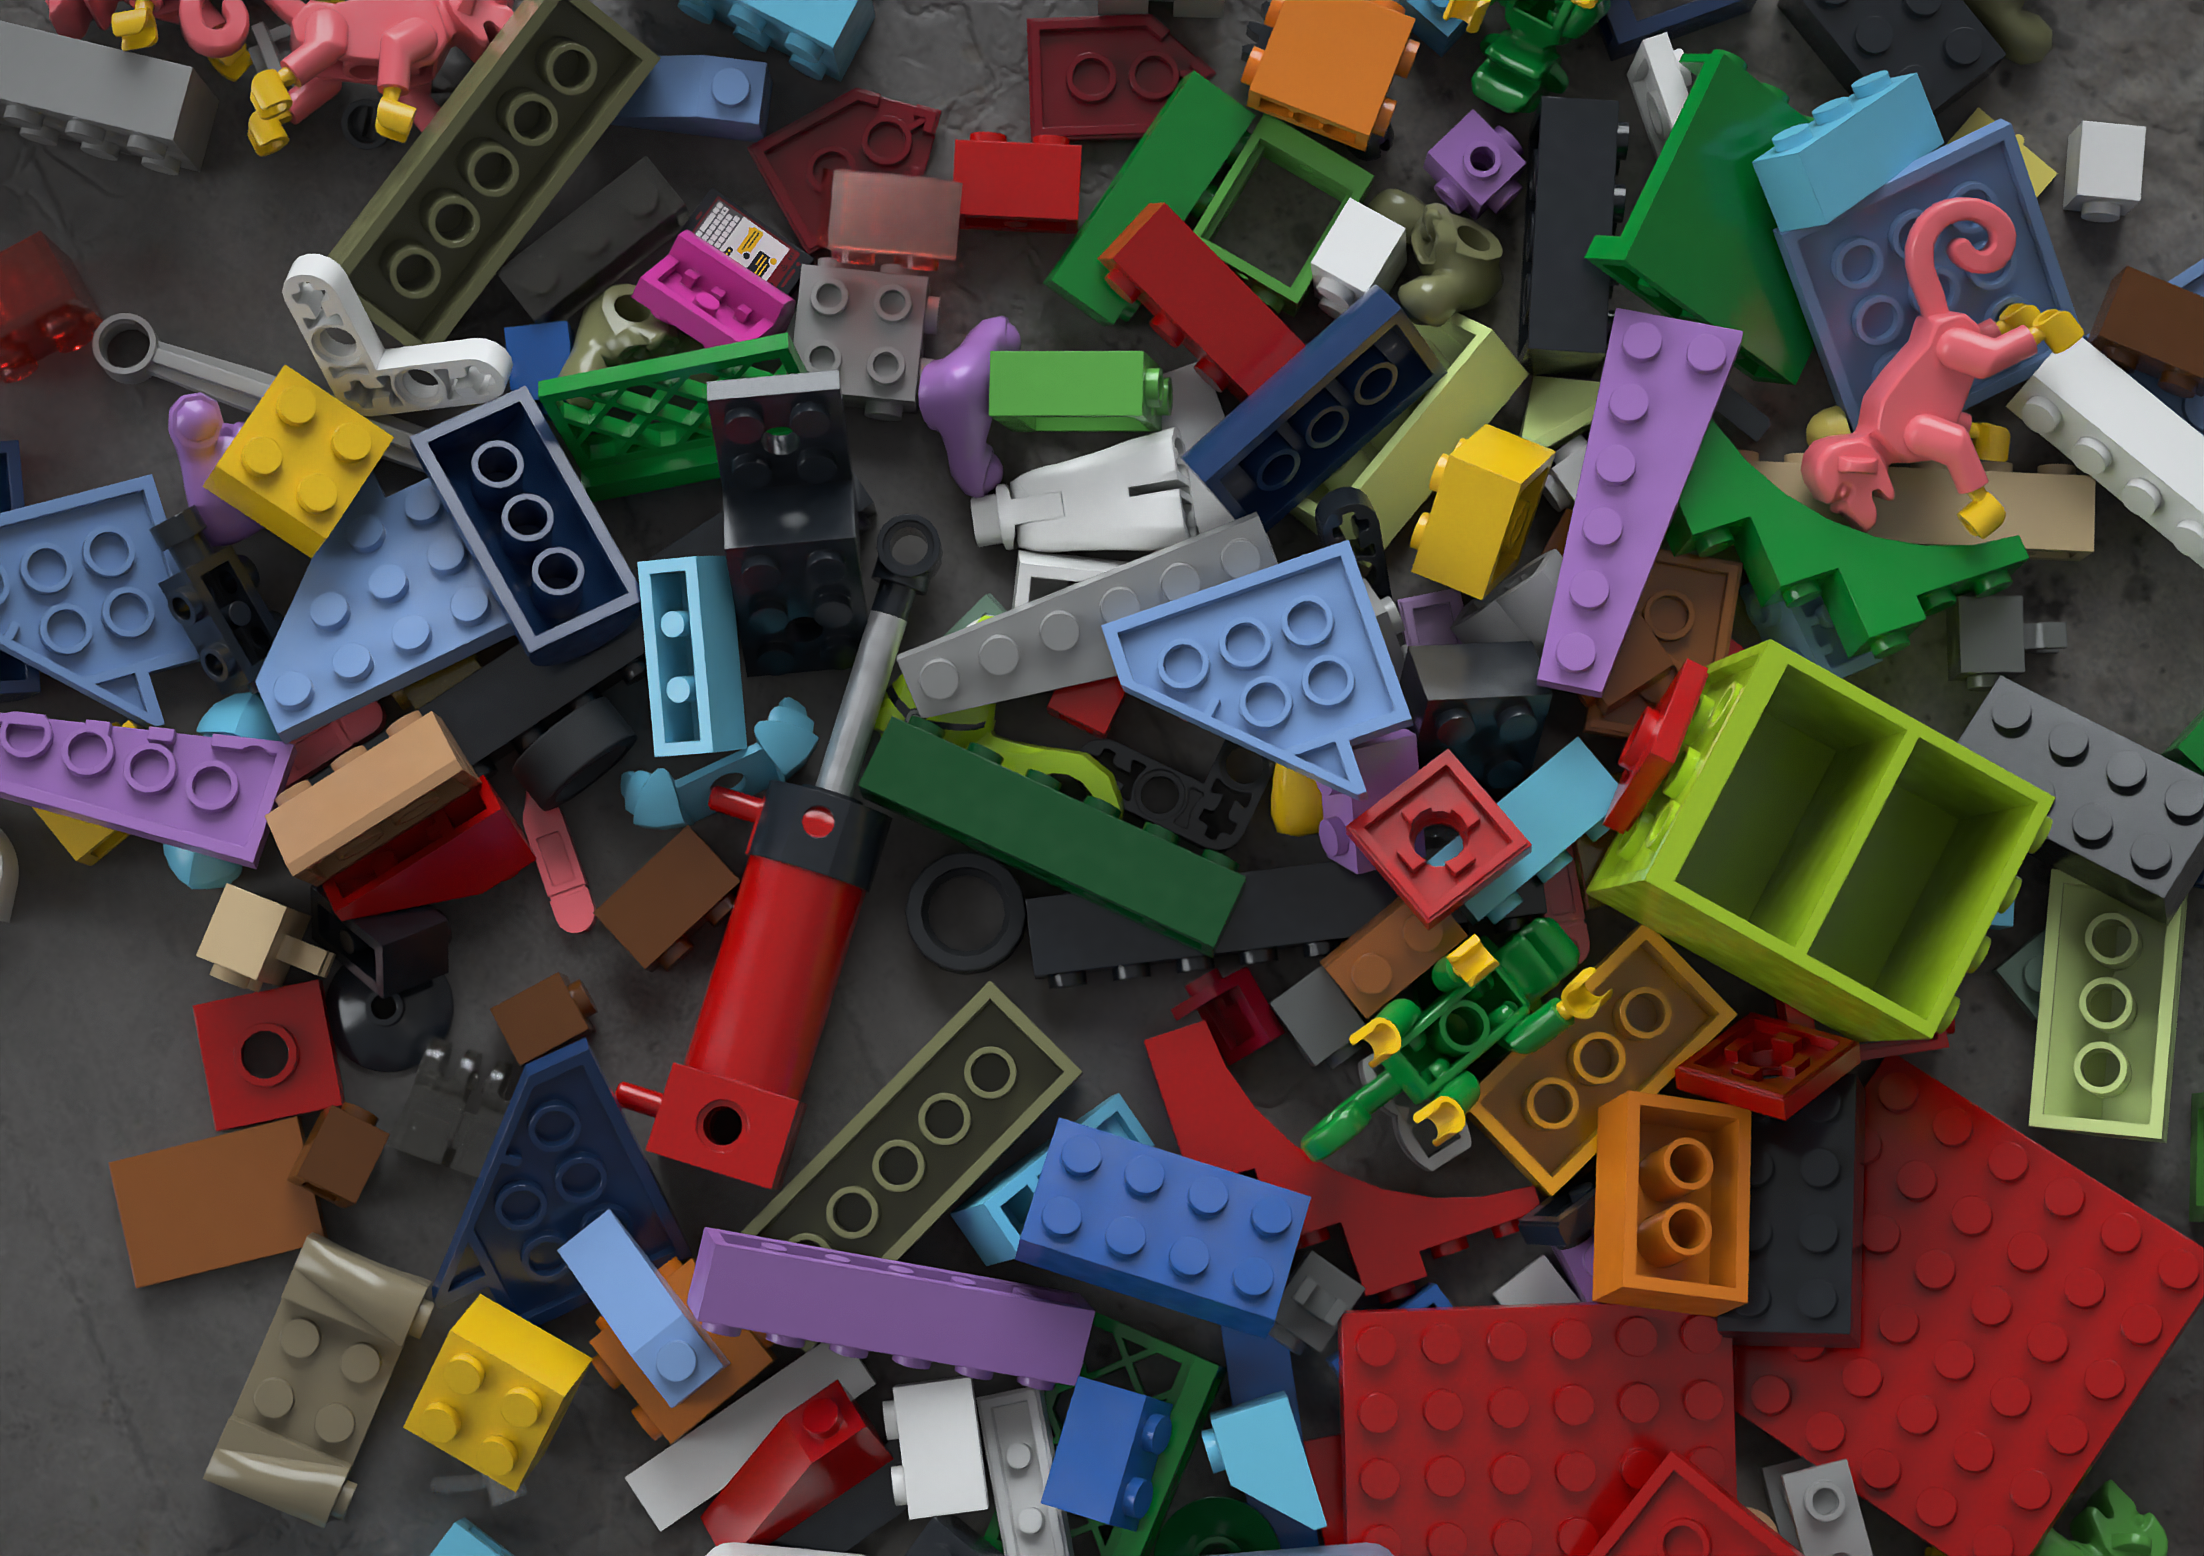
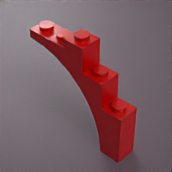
M1205 1020L1143 1041L1180 1156L1242 1175L1241 1172L1252 1169L1256 1180L1310 1196L1311 1200L1296 1250L1331 1239L1327 1226L1338 1223L1357 1282L1365 1287L1362 1296L1366 1297L1377 1293L1380 1304L1417 1293L1413 1281L1427 1276L1419 1251L1430 1248L1433 1259L1469 1248L1466 1235L1487 1228H1491L1494 1239L1520 1231L1517 1226L1519 1224L1518 1220L1540 1204L1534 1185L1480 1197L1432 1198L1382 1189L1335 1171L1323 1162H1312L1301 1148L1290 1142L1254 1107L1227 1069Z

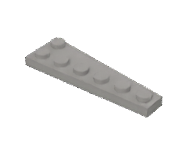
M1254 512L898 654L897 662L919 715L923 719L1118 676L1101 625L1277 565V561L1257 512Z

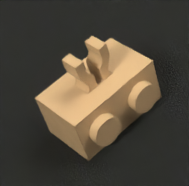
M226 883L196 956L214 963L209 975L243 989L247 988L259 993L263 982L282 987L291 965L317 976L327 978L336 954L302 941L311 916Z

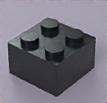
M1532 641L1408 646L1399 684L1413 721V726L1405 729L1415 733L1417 738L1419 770L1449 749L1483 789L1516 788L1530 777L1553 695L1551 688L1537 686L1540 660Z

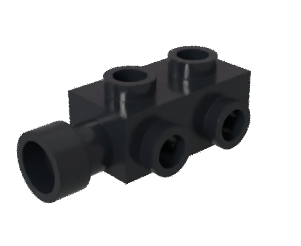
M193 505L149 529L160 550L163 552L168 549L180 572L158 583L167 599L172 616L183 626L200 656L204 671L214 680L222 696L244 685L248 687L251 694L259 692L255 681L284 617L277 611L268 610L256 589L260 583L259 572L255 564L248 557L237 555L231 544L214 552L202 531L207 528V525L196 506Z

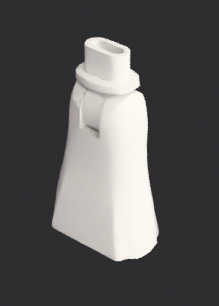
M1177 427L1169 428L1125 441L1092 454L1043 466L1020 475L1010 482V488L1007 484H998L996 486V494L985 495L981 498L972 497L971 512L977 545L983 547L1003 543L1006 550L1017 549L1019 546L1022 549L1046 553L1096 550L1157 551L1197 536L1189 468L1180 458L1186 452L1180 430Z

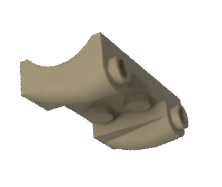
M314 1232L309 1234L282 1293V1300L235 1409L226 1423L203 1479L321 1528L326 1527L331 1517L342 1521L358 1486L357 1483L347 1480L406 1341L409 1335L420 1340L434 1309V1302L425 1299L432 1281L370 1260Z

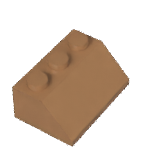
M419 711L411 712L392 723L386 729V733L389 736L388 739L368 751L364 745L347 751L331 763L330 766L334 772L313 786L309 780L301 781L276 797L275 802L278 808L266 814L265 818L283 860L293 877L318 887L482 784L441 717L433 711L424 716Z

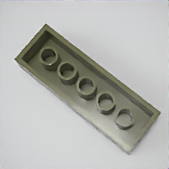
M523 0L327 256L340 264L346 272L369 319L406 347L443 342L661 58L589 0Z
M989 981L741 1233L900 1261L1083 1075V1072L1015 1004ZM806 1340L804 1347H801V1349L807 1353L819 1342Z

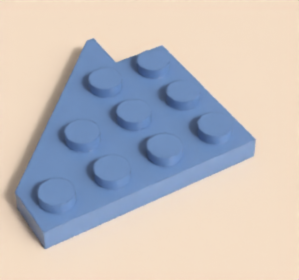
M372 470L326 541L311 559L255 681L277 734L284 744L515 635L428 478L386 497L374 470Z
M152 474L0 513V650L148 729L149 726L161 728L165 725L149 675L200 661V656L183 626L172 616L167 599L158 583L180 572L169 550L167 549L162 552L149 531L152 527L167 520Z
M1349 540L1101 625L1124 692L1358 801L1369 797L1351 747L1413 726L1408 706Z

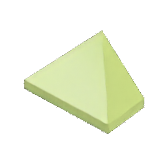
M1533 376L1519 437L1556 450L1590 430L1600 382Z

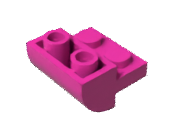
M685 230L678 234L669 255L640 277L631 296L650 309L651 313L658 320L676 326L703 344L704 348L785 333L796 307V301L690 230Z

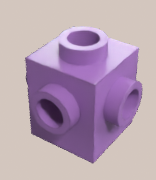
M1472 109L1428 151L1423 168L1437 182L1434 190L1440 199L1454 212L1460 214L1465 210L1476 221L1488 208L1497 215L1517 197L1523 189L1518 180L1523 173L1526 162L1520 157L1524 153L1521 145L1510 132L1499 125L1492 129Z

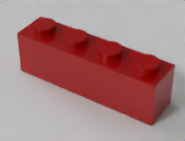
M1165 202L1149 203L1098 257V260L1110 271L1104 277L1109 286L1130 304H1133L1138 299L1154 315L1149 322L1153 330L1174 348H1178L1183 344L1199 360L1193 366L1197 374L1220 393L1227 388L1241 403L1306 346Z

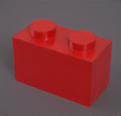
M974 132L969 135V140L955 139L951 210L953 229L1076 234L1079 230L1082 145H1070L1069 138L1059 135H1037L1032 138V143L1007 142L1006 135L996 132Z

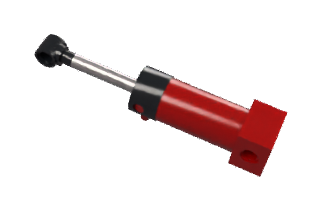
M905 513L894 516L883 525L878 534L876 546L878 557L871 578L878 582L879 586L816 785L802 784V786L783 781L771 780L763 799L719 785L713 787L708 801L710 810L754 823L745 851L749 858L683 1065L673 1062L664 1093L625 1081L617 1086L615 1097L621 1108L655 1118L645 1151L771 1190H781L808 1105L800 1102L862 903L865 894L870 892L893 819L884 813L863 806V802L852 798L915 596L926 595L931 578L937 574L942 564L943 550L937 529L929 520L918 514ZM908 535L918 536L928 545L924 558L912 565L902 564L892 556L893 547L896 542ZM733 1109L741 1118L742 1131L738 1139L733 1143L723 1145L715 1136L714 1123L722 1112Z

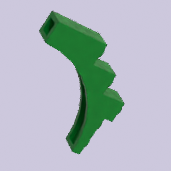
M1712 418L1693 469L1690 471L1670 527L1665 534L1674 557L1697 550L1699 557H1707L1719 553L1734 544L1761 608L1781 601L1785 602L1787 608H1793L1806 604L1821 595L1848 659L1868 652H1872L1875 659H1881L1905 649L1911 644L1908 637L1927 619V616L1934 615L1951 607L1957 602V596L1974 591L1977 598H1984L2006 589L2013 584L2011 575L2029 559L2019 535L1975 545L1924 546L1875 537L1829 520L1786 495L1747 462Z

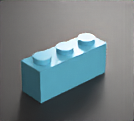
M1883 70L1857 80L1851 85L1854 92L1851 96L1840 97L1815 108L1812 111L1814 117L1812 122L1809 124H1799L1778 133L1772 138L1774 147L1752 161L1780 232L1830 223L1889 182L1913 161L1929 154L1944 143L1917 73L1890 78L1888 71Z
M692 556L637 562L655 757L748 749L736 613L726 556Z
M1576 737L1497 803L1501 810L1532 844V852L1459 907V910L1472 925H1475L1485 916L1488 917L1493 925L1498 923L1524 901L1516 891L1535 874L1543 884L1546 883L1573 860V857L1566 850L1567 847L1584 833L1592 842H1595L1610 829L1602 824L1618 783L1579 737ZM1460 835L1428 860L1426 864L1435 867L1445 866V861L1458 856L1463 850V841Z

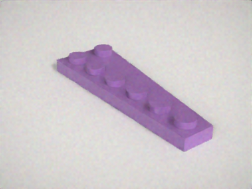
M1616 308L1538 671L1537 686L1602 698L1634 618L1635 610L1653 570L1665 534L1678 507V502L1688 476L1701 449V444L1711 418L1716 411L1739 353L1743 331Z
M12 711L0 713V798L257 869L270 832L265 815L278 808L275 799L284 792L297 750L294 744H284L283 741L213 734L212 737L180 734L176 733L175 729L149 726V730L112 726L111 722L86 719V722L83 723L48 719L44 714Z

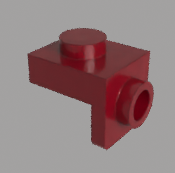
M1247 966L1224 978L1218 968L1204 974L1184 987L1190 998L1170 1010L1176 1021L1198 1011L1202 1020L1206 1021L1214 1041L1229 1066L1285 1034Z

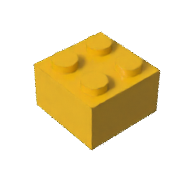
M285 364L202 487L312 559L326 541L394 437Z
M1485 424L1470 438H1461L1450 455L1443 453L1430 479L1429 489L1437 492L1431 512H1423L1411 537L1410 547L1418 550L1411 572L1483 600L1519 563L1556 451Z
M480 1294L449 1331L403 1428L516 1493L544 1456L593 1358Z

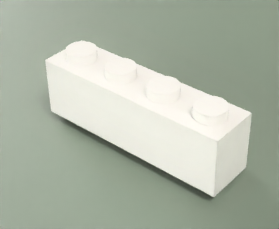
M2083 337L2069 349L2059 354L2052 352L2006 407L2022 419L2027 427L2039 433L2072 460L2077 468L2089 474L2121 500L2131 512L2139 515L2171 541L2181 553L2189 556L2204 568V436Z

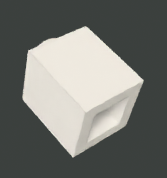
M2082 121L2068 137L2063 210L2081 211V218L2092 222H2114L2120 219V215L2125 216L2141 200L2146 127Z

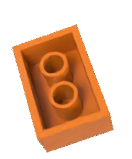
M1631 1090L1624 1092L1598 1108L1592 1301L1717 1317L1748 1303L1751 1165L1750 1110L1730 1104Z

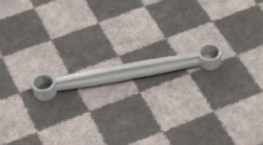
M119 313L108 317L98 326L93 336L92 348L96 360L112 379L120 383L137 384L155 376L193 392H201L216 401L248 413L253 412L276 378V376L161 342L158 335L145 319L131 313ZM126 330H139L149 338L150 346L148 353L140 363L128 368L115 367L110 364L107 349L110 341L117 334ZM391 415L363 416L394 437L381 459L424 472L410 446V437L427 428Z

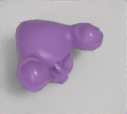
M1002 315L982 320L968 333L958 348L945 358L932 360L923 369L919 384V407L923 419L931 430L941 434L947 451L950 473L954 481L966 495L974 498L988 495L989 491L995 489L1003 478V465L994 454L993 447L986 443L993 419L989 416L990 351H1020L1021 337L1015 326L1009 322V319Z
M199 392L180 396L170 407L168 431L179 458L188 506L195 505L207 525V528L202 530L211 547L233 545L249 538L265 527L202 486L245 422L238 421L235 424L223 423L218 402Z

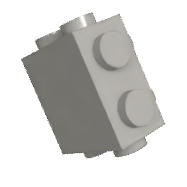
M832 257L819 258L817 266L802 264L793 344L807 372L839 370L844 406L865 408L864 415L866 417L885 421L902 420L903 412L917 414L921 374L924 367L934 360L924 358L926 334L937 335L941 308V297L930 296L929 278L918 276V269L901 264L881 265L880 272L855 270L856 264L854 262Z

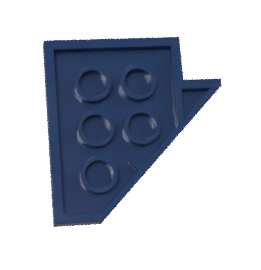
M586 1038L525 1065L432 1286L433 1302L437 1309L489 1287L499 1305L530 1323L539 1326L592 1302L557 1250L608 1209H611L657 1269L675 1256L679 1261L692 1256L689 1242Z

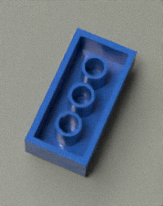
M1059 1117L1021 1233L1015 1260L1266 1339L1276 1319L1311 1197Z

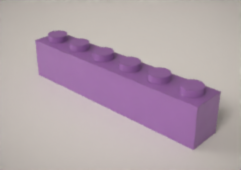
M704 1227L687 1299V1305L697 1321L702 1322L701 1327L714 1334L737 1337L740 1336L742 1329L766 1333L767 1340L794 1348L804 1347L806 1340L830 1344L829 1349L837 1354L859 1359L867 1358L869 1351L891 1354L893 1355L892 1360L896 1363L915 1369H929L932 1362L955 1365L954 1370L970 1378L991 1380L994 1372L1017 1376L1016 1381L1020 1384L1046 1391L1054 1390L1055 1383L1076 1385L1077 1378L1080 1376L1095 1315V1310L1079 1293Z

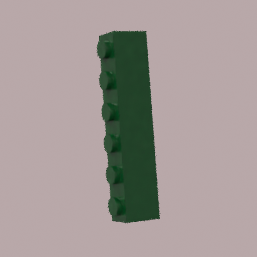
M911 716L907 723L896 717H891L858 786L863 799L1209 957H1214L1246 887L1247 877L1237 873L1239 868L1237 862L1213 850L1204 849L1202 855L1199 856L1177 846L1180 837L1159 825L1145 822L1143 828L1140 829L1119 819L1122 812L1102 799L1087 795L1084 802H1080L1060 792L1063 785L1059 781L1042 772L1028 769L1025 776L1003 767L1001 765L1004 758L985 746L970 742L967 749L948 742L943 739L946 732L928 720Z

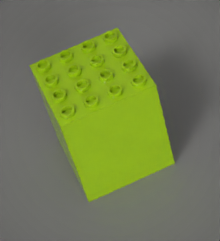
M1772 639L1704 666L1708 668L1707 673L1709 675L1674 765L1629 832L1625 831L1623 835L1618 832L1616 833L1585 893L1856 1042L1932 1039L1935 1032L1943 1033L1949 1027L1958 1011L1960 998L1955 996V993L1966 972L1970 974L1975 972L1988 953L1991 938L1986 936V933L1996 913H2004L2011 906L2020 890L2022 879L2016 876L2022 862L2028 852L2033 854L2041 847L2050 832L2053 820L2047 814L2056 797Z

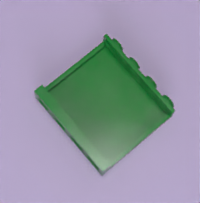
M1714 49L1711 54H1682L1679 63L1695 74L1697 79L1621 236L1595 235L1584 258L1665 317L1743 331L1741 347L1733 366L1753 381L1796 385L1813 350L1814 342L1773 233V229L1778 227L1752 161L1774 147L1772 138L1775 135L1799 124H1809L1814 118L1801 115L1788 104L1790 98L1784 91L1770 84L1761 83L1746 71L1748 68L1747 63L1731 52Z

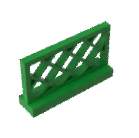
M788 332L538 381V398L581 469V484L590 500L596 502L721 478L707 403V384L688 379V377L695 374L709 373L718 376L717 381L808 373ZM780 358L782 362L781 367L774 374L751 367L753 363ZM646 385L657 389V391L649 398L626 391V389ZM675 394L698 403L692 410L668 404V401ZM583 397L596 402L588 410L565 403L563 400ZM613 406L637 415L631 422L607 416L606 414ZM653 419L661 421L658 423L650 424ZM776 427L766 432L783 436L793 431L787 427ZM592 431L597 432V433H600V434L588 436Z
M1095 1311L1092 1325L1113 1333L1123 1359L1093 1372H1089L1084 1359L1080 1372L1081 1377L1096 1380L1126 1367L1135 1392L1147 1396L1135 1363L1157 1354L1182 1363L1172 1388L1152 1397L1173 1404L1169 1417L1172 1422V1431L1167 1447L1158 1455L1151 1479L1153 1485L1152 1502L1147 1513L1139 1520L1136 1532L1114 1526L1108 1541H1106L1101 1527L1107 1524L1087 1518L1088 1524L1070 1531L1071 1539L1092 1531L1101 1556H1150L1226 1375L1227 1368ZM1125 1339L1147 1349L1131 1355ZM1055 1383L1054 1390L1045 1391L1044 1393L1049 1421L1055 1437H1053L1054 1446L1058 1445L1063 1429L1055 1408L1061 1394L1075 1388L1072 1385ZM995 1509L984 1539L1004 1555L998 1516Z

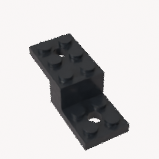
M839 370L707 382V403L723 488L725 554L747 677L779 676L789 673L853 668L869 616L861 567L858 503ZM776 427H787L792 429L793 432L788 435L777 436L766 431ZM799 617H810L815 619L813 622L810 623H796L791 621Z

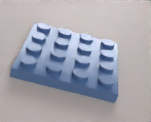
M2000 118L1916 159L1889 182L1826 225L1780 232L1778 227L1773 229L1836 405L1845 412L1851 433L1857 427L1864 394L1884 367L1909 341L1915 319L1921 315L1905 269V244L1909 231L1916 219L1934 203L1955 197L1978 198L1990 202L2007 213L2014 224L2017 234L2016 247L2008 263L1994 273L1978 274L1966 272L1958 268L1949 259L1946 247L1950 240L1959 237L1969 240L1975 249L1981 250L1988 241L1986 230L1972 221L1965 220L1950 224L1941 232L1934 247V265L1949 311L1964 313L1979 324L1989 318L1997 322L2001 313L2008 306L2014 303H2023L2036 306L2041 313L2048 309L2070 312L2078 322L2010 122ZM2043 340L2037 345V354L1985 379L1974 378L1962 411L2029 379L2052 353L2051 349Z

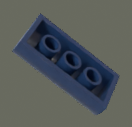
M1375 284L1180 458L1234 520L1257 512L1265 533H1267L1448 372L1404 310L1382 288Z
M526 386L410 437V446L533 665L552 666L581 657L618 636L640 616L642 609L639 584Z

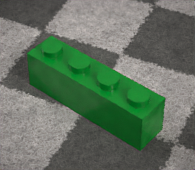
M1196 71L1184 76L1042 284L1103 327L1113 325L1118 317L1127 322L1137 311L1141 302L1136 299L1133 304H1130L1109 286L1104 277L1110 271L1098 260V257L1149 203L1165 202L1183 221L1188 214L1197 219L1218 191V187L1211 183L1212 179L1224 162L1231 167L1233 166L1251 136V133L1246 131L1256 115Z

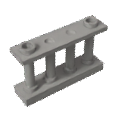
M1797 1456L1758 1466L1771 1518L1777 1527L1779 1535L1803 1555L1873 1556L1847 1459L1813 1466L1802 1457Z

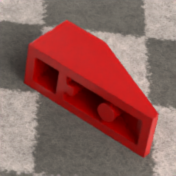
M483 774L479 777L482 784L327 880L322 885L335 914L341 921L483 894L500 882L513 878L522 868L534 862L537 858L520 825Z
M837 1379L781 1418L700 1518L716 1546L731 1542L769 1545L892 1461L893 1457L866 1412Z

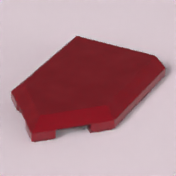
M1152 14L1027 18L1031 143L1032 138L1037 135L1064 136L1069 138L1070 142L1141 139L1184 76L1193 71H1196L1208 81H1211L1216 76V72L1199 56L1193 55Z
M856 87L748 146L747 150L803 250L811 256L918 197L942 110L917 104V106Z

